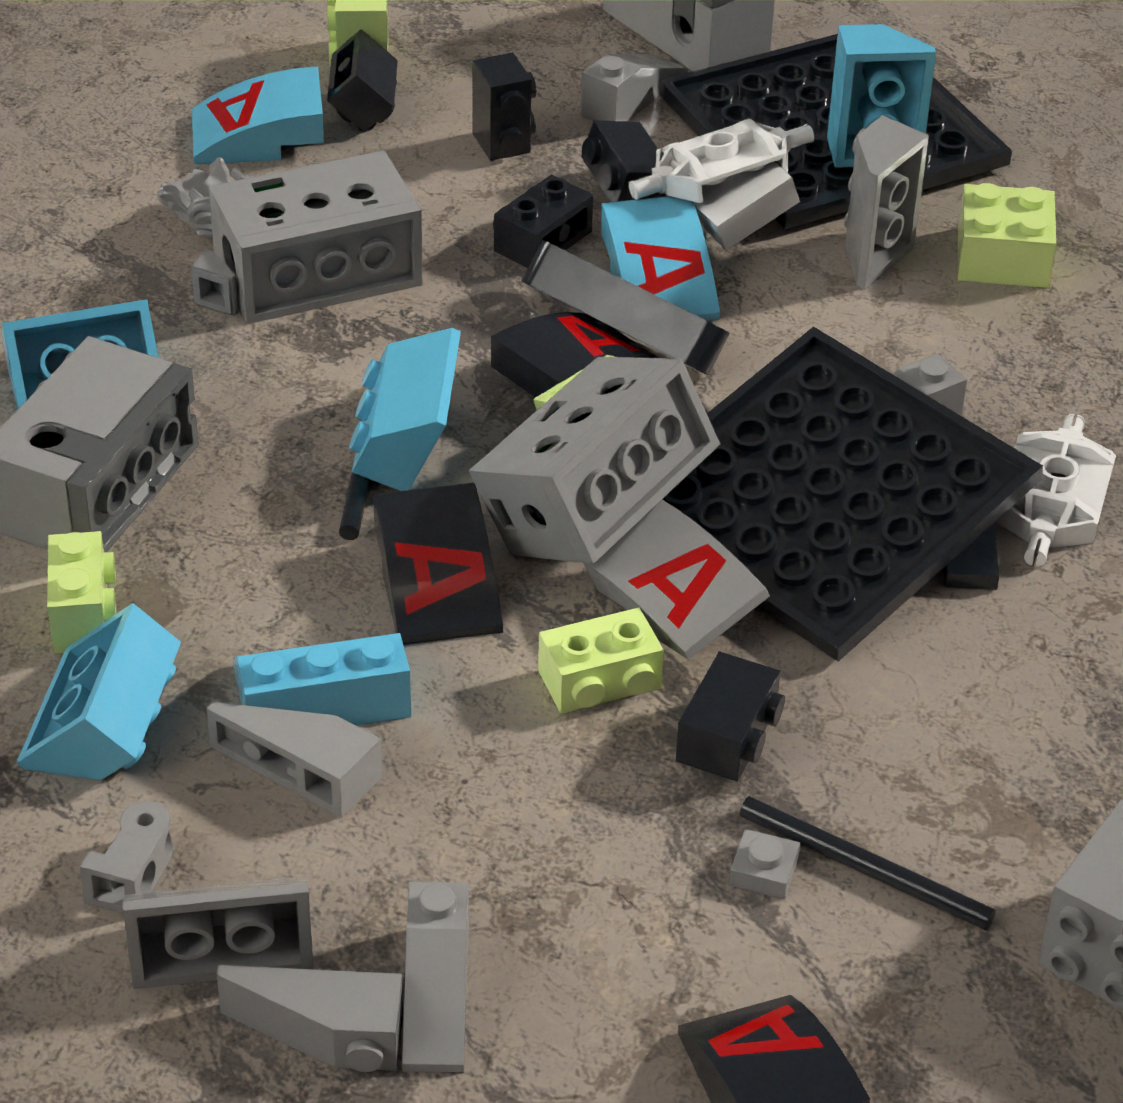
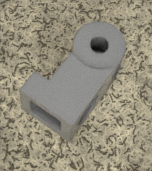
M145 801L127 807L119 820L120 830L106 853L89 851L80 865L84 903L123 913V899L125 895L149 893L154 890L173 854L172 839L168 832L171 824L169 811L156 802Z

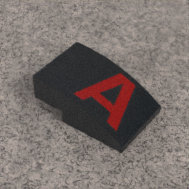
M561 312L535 317L510 326L491 336V367L534 397L541 395L581 371L597 357L610 355L629 358H658L608 324L581 312Z
M475 483L373 494L374 526L382 557V575L395 632L400 633L403 645L503 633V621L494 566Z
M792 995L678 1025V1035L711 1103H870V1097L831 1034L818 1018Z

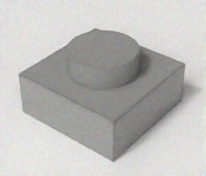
M745 829L730 870L729 886L785 899L799 858L800 842Z

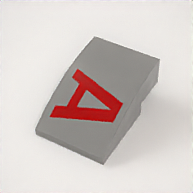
M664 500L655 505L594 564L583 563L600 593L624 607L625 610L640 607L658 641L688 660L770 597L766 587L728 549L695 521Z

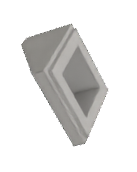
M208 249L191 265L194 303L235 316L238 313L236 276L212 250Z

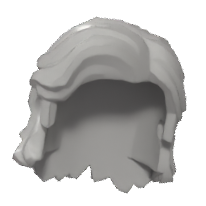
M221 157L216 158L215 162H212L209 166V173L193 169L192 173L187 174L186 179L181 180L179 183L163 182L157 191L158 201L166 205L168 209L173 210L182 221L189 223L197 235L213 238L209 186L232 182L224 159ZM236 167L231 172V176L235 181L255 177L242 174Z

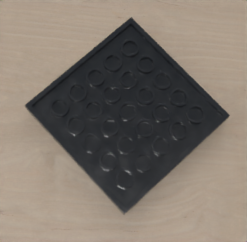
M838 34L660 80L659 95L698 136L732 126L746 119H751L757 123L774 128L780 127L784 131L801 127L804 124L811 126L814 141L791 148L788 152V174L793 179L800 202L775 218L784 229L798 227L829 216H836L849 210L851 192L848 190V183L853 173V167L834 166L827 139ZM933 77L926 134L929 135L922 190L1010 165L1012 150Z
M813 326L707 413L720 445L662 500L681 511L711 534L766 587L770 597L757 607L839 662L1037 485L1043 478V465Z

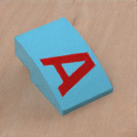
M318 66L289 69L251 78L210 96L192 108L194 164H211L219 157L224 159V163L281 160L282 145L323 144V111Z
M670 196L602 203L601 235L610 258V273L707 321L720 319L712 266L693 201Z

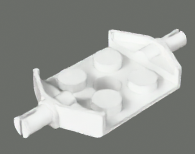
M746 119L711 133L680 143L669 144L657 149L656 167L652 168L651 176L629 182L630 193L635 200L659 192L671 197L701 203L703 202L701 185L719 184L728 176L744 171H758L763 169L766 164L774 161L778 162L781 168L788 173V152L791 148L812 143L814 141L813 130L810 125L804 124L801 127L784 131L780 127L774 128L757 123L751 119Z
M1068 414L1064 418L1063 428H1059L1058 431L1023 432L1018 435L1015 443V449L1043 465V478L995 522L1026 542H1029L1024 559L1031 566L1036 553H1038L1035 567L1043 566L1046 563L1049 547L1092 544L1095 540L1116 455L1111 450L1083 436L1082 430L1085 426V420L1080 415H1077L1074 426H1072L1074 414ZM1049 473H1060L1067 477H1056Z

